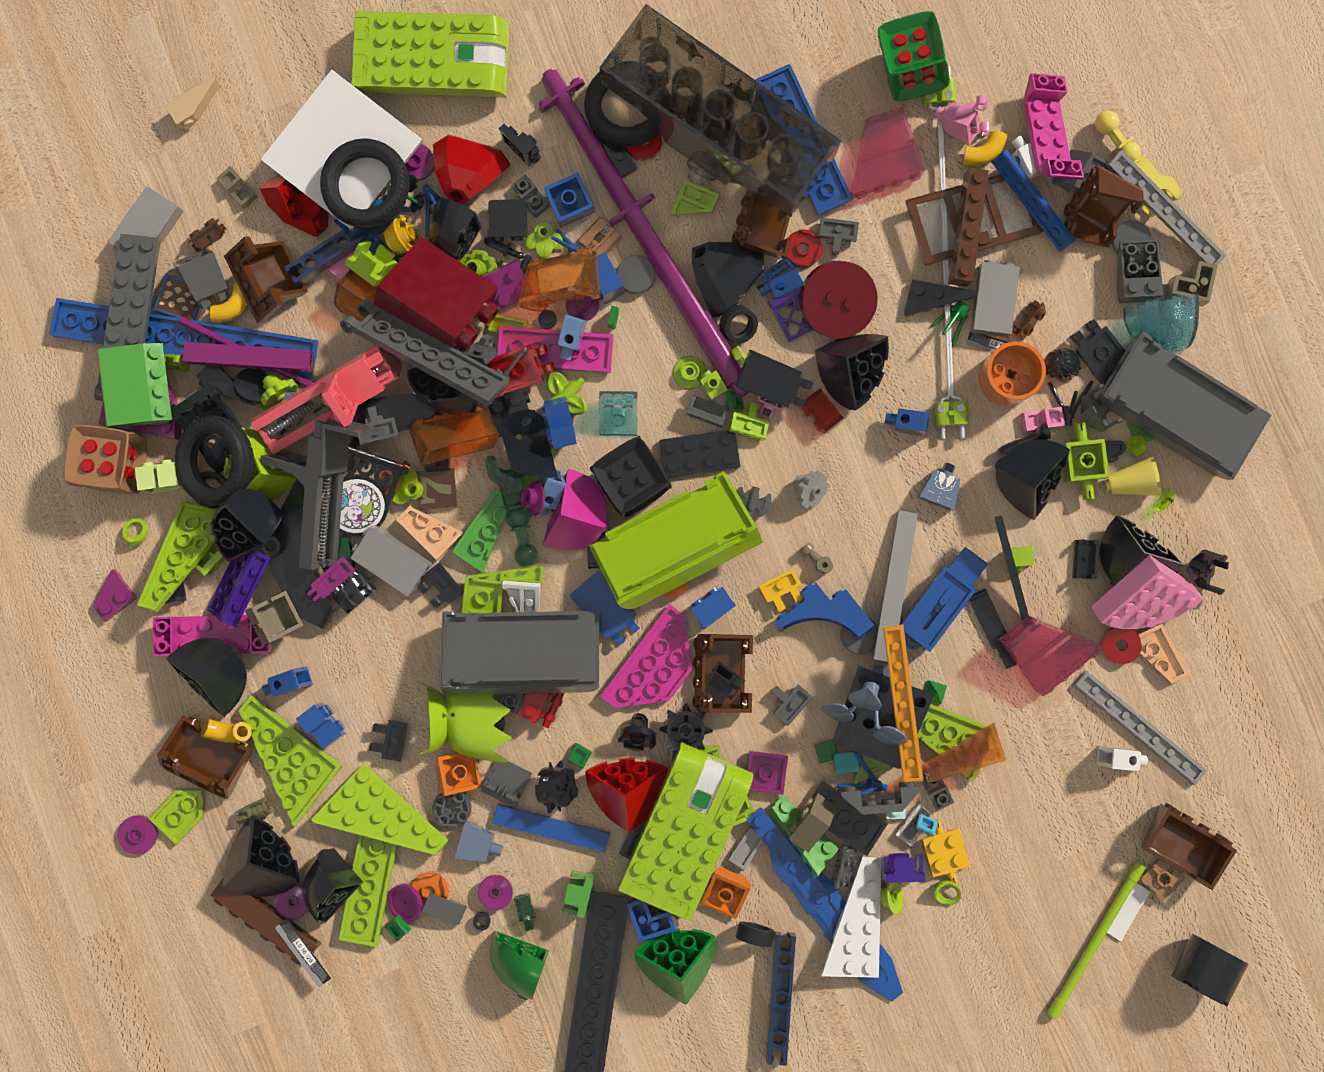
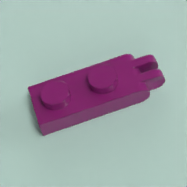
M342 556L309 586L311 590L306 595L309 597L314 592L317 594L311 599L313 603L319 598L323 600L356 570Z

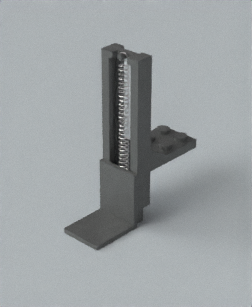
M328 418L326 422L316 420L314 436L308 437L307 456L289 451L261 456V464L269 465L268 468L283 469L285 473H292L305 487L299 567L315 570L337 562L344 471L348 469L350 435L366 437L384 434L385 429L353 421L344 428L335 419Z

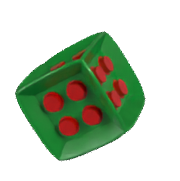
M924 11L897 18L878 27L877 33L883 54L885 71L890 91L895 101H905L929 95L949 86L950 74L938 20L933 11Z

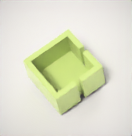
M172 460L160 461L161 464L153 465L152 462L142 463L141 467H135L137 490L148 494L183 490L177 477L178 474H176V463Z

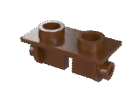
M211 218L204 223L205 228L199 231L196 229L188 235L190 239L187 242L193 241L192 247L196 252L198 250L201 251L211 243L207 236L210 235L213 240H216L222 234H225L224 231L227 228L223 223L220 225L217 223L220 220L219 218L216 220Z
M1036 300L1030 302L1022 312L1027 318L1019 316L1013 324L1012 332L1016 335L1020 333L1021 340H1024L1026 336H1030L1036 323L1044 318L1046 310L1043 302L1041 304Z

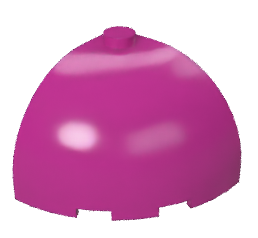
M568 469L564 476L566 486L557 508L551 510L553 513L547 524L543 545L560 550H578L594 544L602 532H606L609 523L606 520L607 501L600 487L591 478L578 471Z

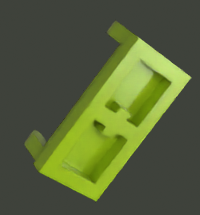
M214 543L195 568L204 576L210 577L226 559L220 554Z

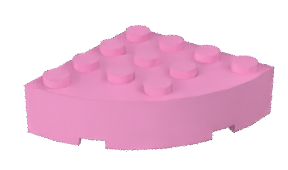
M1149 555L1093 604L1091 608L1103 624L1119 629L1151 628L1174 619L1188 610L1197 607L1198 603L1204 599L1191 582Z

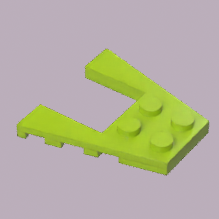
M545 565L466 575L462 613H500L502 611L504 591L502 587L503 580L540 583L542 585Z

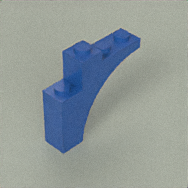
M810 583L804 587L801 595L805 601H799L792 606L793 610L787 614L785 612L776 618L777 622H775L780 632L795 624L806 621L832 622L851 631L859 640L875 629L874 624L846 589L844 591H837L832 595L833 599L829 600L817 583L813 585Z

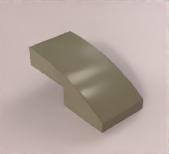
M231 166L216 178L244 209L258 197Z

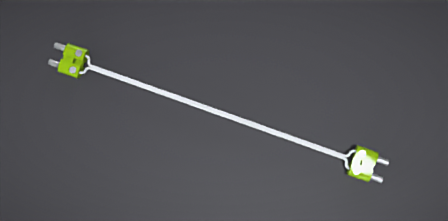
M949 67V86L938 92L923 96V106L937 110L938 108L933 106L942 104L943 108L947 109L950 103H956V80L951 76V67ZM937 118L940 190L946 189L944 133L942 120ZM940 198L942 252L948 251L947 211L944 198ZM948 260L943 261L944 285L949 286ZM950 305L945 306V327L951 320ZM950 328L946 333L948 396L942 398L940 402L934 403L935 427H939L940 440L946 439V427L958 426L959 439L966 438L965 426L969 425L968 401H962L960 397H956L953 394ZM950 396L953 399L959 400L954 402H943L944 400L949 399Z

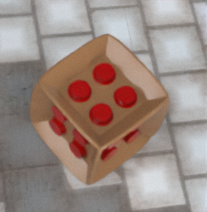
M73 425L69 434L65 455L64 481L69 485L77 487H88L116 493L138 494L135 467H141L142 463H146V437L138 433L108 427Z

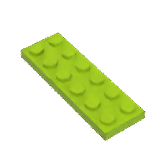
M359 835L352 869L363 883L346 901L339 940L378 947L398 845Z

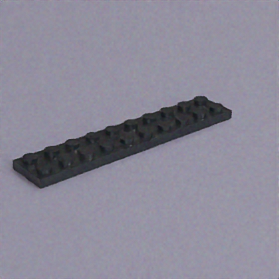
M591 891L564 1072H604L629 896Z

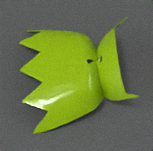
M415 681L426 686L430 730L429 749L418 755L435 751L448 743L455 752L468 757L491 762H509V760L493 751L512 738L493 726L510 712L509 708L492 698L495 694L444 696L434 687Z

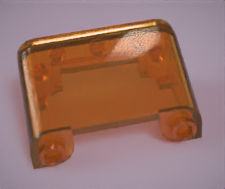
M581 247L572 253L544 260H531V263L527 265L519 297L520 308L541 312L546 310L549 304L566 300H582L585 296H589L592 300L601 298L597 252L589 250L588 247Z

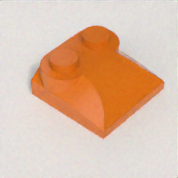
M459 753L436 757L435 768L439 788L443 796L482 788L476 758Z
M725 868L715 869L700 904L736 919L751 889V884L745 877Z

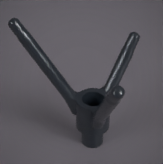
M1092 380L1088 383L1077 402L1078 392L1074 391L1070 406H1064L1051 382L1048 383L1056 401L1063 409L1065 425L1072 426V418H1075L1081 398L1091 388Z

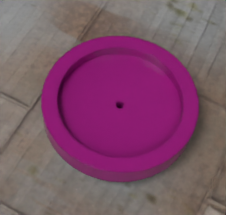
M421 144L405 165L411 175H415L417 181H422L431 175L434 170V156L427 146Z
M134 815L121 823L117 837L120 846L126 852L142 854L149 851L155 845L158 838V830L148 819L149 817Z
M402 883L389 891L387 905L394 917L399 915L406 923H409L421 915L423 902L420 894L414 887Z

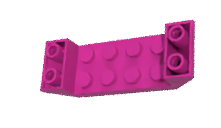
M1031 73L1023 105L1035 170L1048 177L1082 180L1084 175L1081 160H1071L1060 105V100L1068 93L1065 76Z
M242 615L237 628L220 622L216 616L153 617V656H169L180 646L202 638L220 640L229 647L234 646L240 653H270V643L262 645L254 630L258 627L257 625L252 626L247 615Z

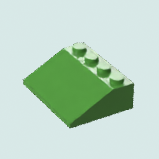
M163 343L135 344L97 349L106 427L167 424L172 420Z

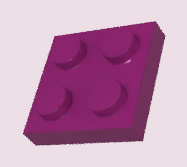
M517 260L482 275L483 278L498 287L494 302L500 307L499 311L533 295Z
M749 750L747 771L753 773V780L749 790L783 795L788 755Z

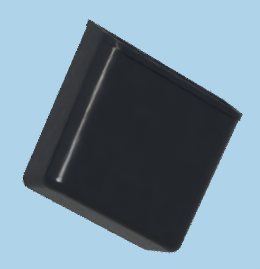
M858 665L849 694L862 689L865 682L876 683L879 686L877 697L882 704L881 709L878 710L879 725L881 727L891 726L896 728L890 677ZM911 686L918 734L935 695ZM847 697L845 706L849 709L853 704ZM856 707L852 712L854 715L852 721H839L833 737L835 744L897 769H902L899 745L883 743L873 735V731L877 730L875 728L874 711Z

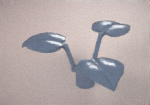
M865 682L862 689L850 693L848 700L853 706L849 709L839 703H831L821 707V710L827 716L840 722L852 721L854 718L852 712L856 707L874 711L875 728L877 730L873 731V735L876 739L890 745H899L909 741L899 729L891 726L881 727L879 725L878 710L881 709L882 704L877 697L879 686L876 683Z

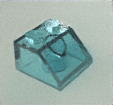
M599 391V435L637 436L638 391Z

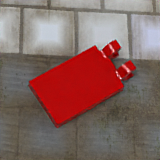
M530 344L496 356L485 365L495 371L500 369L504 372L519 355L522 348L527 349V352L523 354L509 372V383L497 397L544 380L543 374L552 372L555 369L553 362L542 366L538 356L548 351L546 344L532 349Z

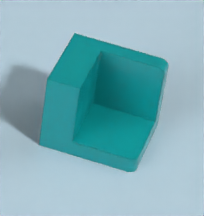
M854 751L834 754V772L836 774L859 771L858 759L854 755Z

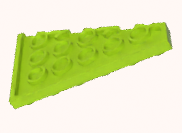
M250 695L239 709V713L245 723L251 727L254 745L264 762L266 771L268 770L273 781L272 784L282 800V805L289 815L291 824L295 827L343 765L260 700Z
M364 763L311 819L315 824L435 856L449 842L445 836Z

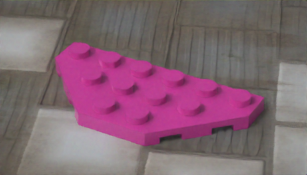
M669 604L600 697L614 708L669 701L692 671L685 615Z

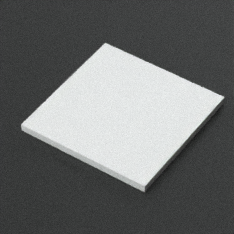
M331 70L263 155L261 161L334 216L323 200L320 189V176L325 161L337 147L354 139H374L392 147L406 164L423 140L344 78ZM360 158L352 161L345 167L339 179V191L342 199L346 204L357 209L371 208L391 183L390 172L384 163L374 158ZM340 221V222L343 223L345 226H347L350 230H352V231L354 230V228H355L354 226L348 225V224H346V223Z

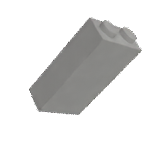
M146 186L108 242L114 246L112 250L117 253L120 234L156 237L161 240V245L184 211Z
M985 260L978 266L975 291H978L979 294L978 297L974 298L970 333L1005 338L1012 335L1020 267L1008 262L996 264V261Z
M377 525L367 527L362 534V537H364L362 541L353 547L351 559L407 597L411 596L433 563Z

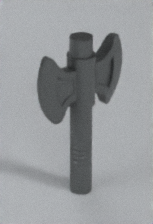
M753 486L748 496L744 493L743 488L739 487L737 494L744 506H746L751 518H753L756 509H758L760 517L765 515L771 506V494L769 493L765 497L759 498L760 488Z

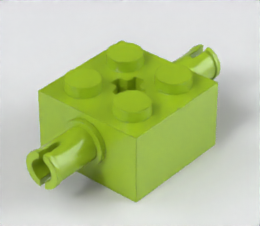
M1086 423L1073 424L1076 441L1063 444V446L1070 449L1067 465L1065 468L1063 467L1065 483H1081L1082 499L1091 500L1095 499L1093 482L1109 477L1105 439H1087ZM1082 459L1087 460V464L1083 463Z

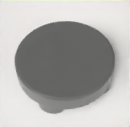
M1126 221L1117 227V237L1113 241L1112 247L1119 255L1120 241L1151 240L1150 232L1140 222Z
M640 255L629 256L620 263L617 274L627 293L640 294L653 286L655 269L646 257Z
M872 619L870 621L874 624L875 629L860 640L851 631L842 627L840 640L848 651L854 654H866L875 648L878 626Z
M465 792L447 796L439 793L433 803L435 819L441 826L449 828L459 827L464 824L472 812L471 800Z

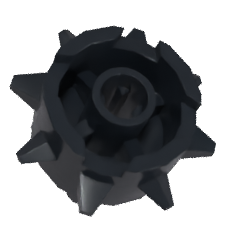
M358 570L351 574L345 580L347 584L343 582L330 593L333 596L332 598L338 603L335 611L343 609L349 614L377 589L371 583L375 576L367 578Z
M685 703L683 710L677 713L668 710L667 714L670 720L666 726L659 728V731L666 733L669 741L666 749L668 750L673 747L679 749L682 742L694 748L697 747L704 750L705 747L702 742L704 736L713 732V729L704 725L703 718L706 712L696 714L690 711L688 703ZM683 725H688V728L692 729L691 732H688V735H684V732L680 731L681 728H684Z
M559 761L555 767L549 762V767H544L537 775L540 776L539 785H535L536 798L539 803L547 806L548 813H551L555 807L561 812V807L569 806L573 798L578 796L575 772L573 769L563 768L562 761Z

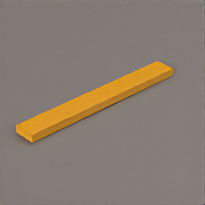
M903 624L884 626L896 728L909 739L908 742L899 744L903 783L923 781V772Z

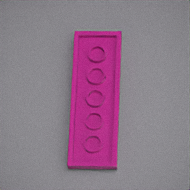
M500 326L497 356L528 344L531 345L532 349L546 344L548 351L538 356L542 366L553 362L555 369L611 373L614 335L584 332L579 351L573 350L570 361L560 358L562 346L558 345L561 331ZM572 335L567 339L569 344L573 342L574 338Z

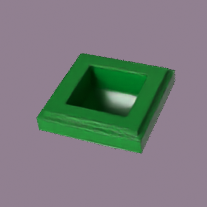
M727 391L725 404L730 410L744 409L742 398H738L735 391Z
M928 680L925 691L935 695L932 700L933 702L942 704L947 686Z

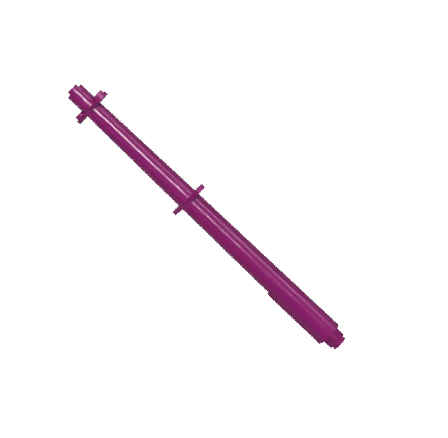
M546 70L541 81L551 95V98L541 100L538 104L539 110L546 112L557 105L620 211L619 214L609 221L610 226H614L625 219L727 388L732 387L738 398L744 397L750 392L735 386L741 372V366L738 360H735L732 349L710 313L703 309L642 211L644 206L655 199L654 194H649L638 201L635 200L570 97L585 85L584 80L577 77L567 86L557 70Z

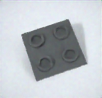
M495 762L481 791L516 808L532 773L511 762Z
M842 845L841 849L838 850L837 859L842 861L836 860V863L841 865L834 866V868L838 869L833 871L831 878L833 884L836 885L835 888H844L851 884L853 880L852 868L858 859L857 849H849V847Z

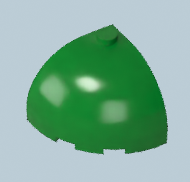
M678 928L676 931L646 940L633 954L639 968L657 987L687 1005L710 969L716 950V937L702 930L692 929L690 931Z
M495 931L490 946V960L496 976L506 987L517 993L519 998L532 1000L550 950Z

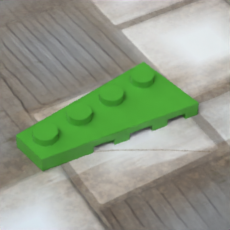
M494 489L451 552L484 573L511 499L497 489Z
M782 795L769 811L782 830L786 831L790 837L792 832L790 827L796 820L798 822L801 820L800 815L802 813ZM824 834L809 852L790 840L792 845L796 846L802 854L801 858L804 863H808L812 869L811 873L814 877L819 876L839 850Z

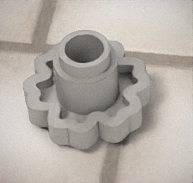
M818 470L815 473L810 471L806 475H798L793 482L796 496H798L796 502L806 509L809 507L814 508L819 504L821 497L826 494L828 488L826 483L827 476Z

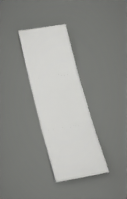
M1136 883L1107 933L1122 942L1131 923L1151 891Z

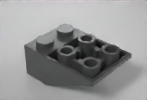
M1158 240L1119 242L1118 303L1156 302L1163 296Z

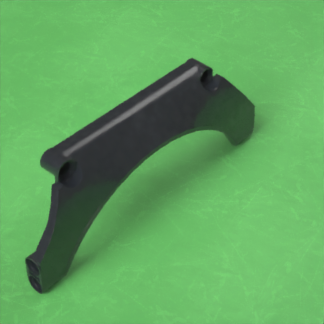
M409 393L368 399L358 405L352 421L365 424V418H369L367 408L375 406L377 416L382 415L383 419L394 417L397 431L399 432L409 429L435 428L443 413L424 404L416 394ZM350 435L349 446L362 449L369 444L360 445L358 437ZM297 479L280 508L285 515L270 538L271 541L276 543V548L269 551L263 546L262 550L271 557L268 564L281 591L287 592L299 617L325 629L334 611L326 598L323 600L319 598L313 603L311 599L317 594L314 592L309 597L306 595L311 590L309 586L317 577L315 570L299 567L305 487Z

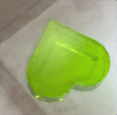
M1171 488L1166 489L1153 507L1159 512L1163 511L1174 502L1175 492Z

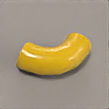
M991 131L988 134L986 143L982 146H966L962 165L982 166L990 163L1002 152L1007 141V135L1000 131Z
M237 283L233 285V292L228 301L211 306L210 318L213 323L221 324L232 321L241 315L248 306Z
M211 719L205 721L201 730V737L224 743L244 742L252 734L251 727L245 722L228 724Z

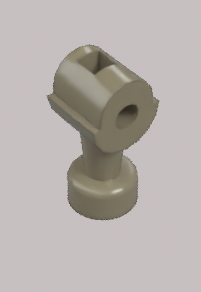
M811 542L799 552L803 557L808 555L816 564L818 572L828 573L833 569V563L830 561V558L822 557L813 550L814 545Z

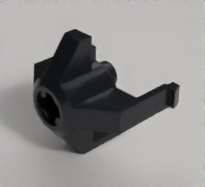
M1205 549L1202 550L1189 562L1188 573L1190 580L1195 581L1199 588L1222 595L1225 590L1210 585V578L1215 574V566L1226 570L1229 568V562H1226L1228 556Z

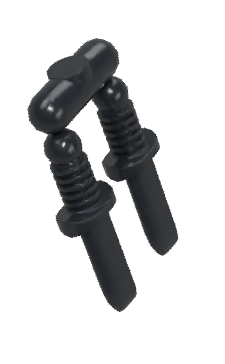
M485 237L484 243L493 249L503 252L504 257L508 254L515 258L523 259L520 268L525 276L532 260L530 255L524 256L522 252L510 248L512 244L504 245L499 242H492V239ZM495 261L497 268L504 266V261Z

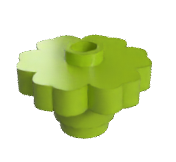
M473 250L472 254L466 253L460 260L462 264L480 276L497 269L494 257L488 256V253L483 250Z
M275 373L270 374L262 381L266 391L262 394L263 398L260 401L266 408L275 406L282 401L287 392H297L298 385L293 379L282 381L280 376H277Z

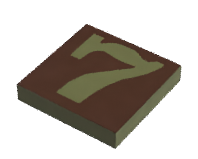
M454 468L435 472L416 471L418 482L423 486V493L418 498L419 510L458 506Z

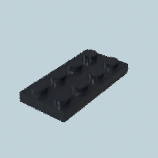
M728 430L659 440L663 469L667 478L740 468L736 433L729 432Z
M822 780L811 798L814 799L819 793L837 806L831 825L827 830L868 856L888 823L875 814L863 815L856 812L836 794L835 788Z

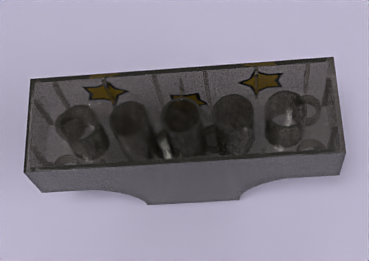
M647 4L644 5L599 67L601 84L639 110L657 128L667 145L724 185L735 183L761 195L790 217H792L834 159L841 143L838 137Z

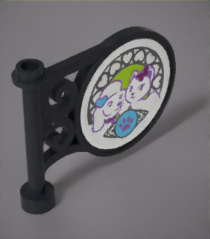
M349 446V454L354 455L355 460L352 469L344 476L339 532L347 536L359 537L362 536L367 527L374 525L380 527L387 516L388 506L400 475L408 474L410 464L406 460L400 463ZM360 458L371 461L372 466L368 472L361 470L363 466L365 470L369 466L366 462H360ZM385 470L393 474V480L387 495L381 485H386L390 481V476L387 472H383L382 476L386 478L384 480L379 478L380 472Z

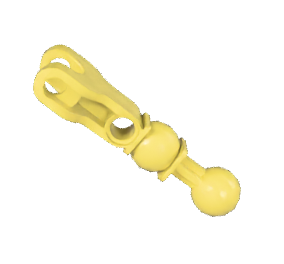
M1113 111L1101 112L1096 117L1095 127L1100 134L1109 135L1117 148L1112 152L1115 153L1122 150L1172 201L1181 198L1182 191L1176 181L1170 176L1160 175L1145 155L1141 156L1140 146L1135 142H1131L1133 137L1128 140L1125 139L1118 129V115ZM1144 203L1140 206V209L1147 217L1155 216Z

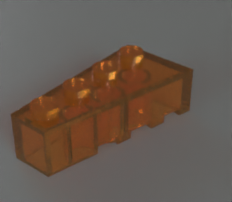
M989 724L923 763L922 767L927 782H934L1006 761L995 724Z

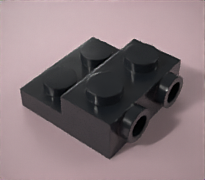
M503 124L499 127L502 140L528 167L540 160L541 155L536 145L537 141L530 134L527 136L522 132L517 136L518 133L512 126L508 128Z
M522 388L495 398L488 405L498 438L502 437L500 423L505 417L515 411L529 409L527 403L531 401L528 392H524ZM524 416L521 418L520 424L528 425L531 423L532 418Z

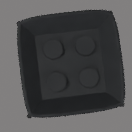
M640 436L626 441L590 466V471L594 473L605 495L615 510L621 515V519L638 512L672 488L662 467Z

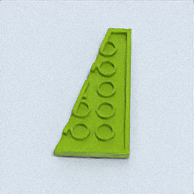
M183 501L180 502L137 606L139 608L158 612L215 543L214 535H211L210 523L217 509Z
M930 704L918 732V738L974 783L994 729Z

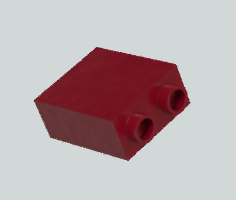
M423 237L413 245L377 285L374 305L450 347L456 350L460 347L465 351L471 348L478 337L479 332L475 330L480 322L486 326L490 325L500 309L494 303L498 290L497 286Z

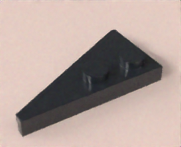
M912 279L904 316L909 317L912 314L927 312L934 308H942L962 300L967 301L973 297H978L979 292Z

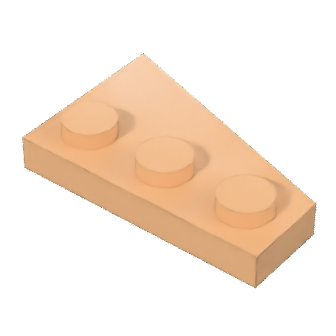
M410 506L396 519L436 560L464 534Z
M1162 623L1138 634L1142 644L1140 654L1170 683L1190 675Z

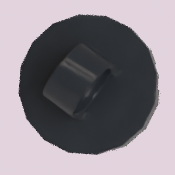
M636 713L632 716L629 726L619 731L618 743L622 742L623 747L629 750L644 751V747L652 749L656 746L657 734L648 728L647 717L644 714ZM634 720H641L644 726H636Z

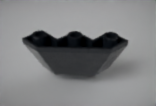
M707 242L692 248V266L697 286L713 318L722 316L728 308L737 305L764 272L763 254L733 242Z

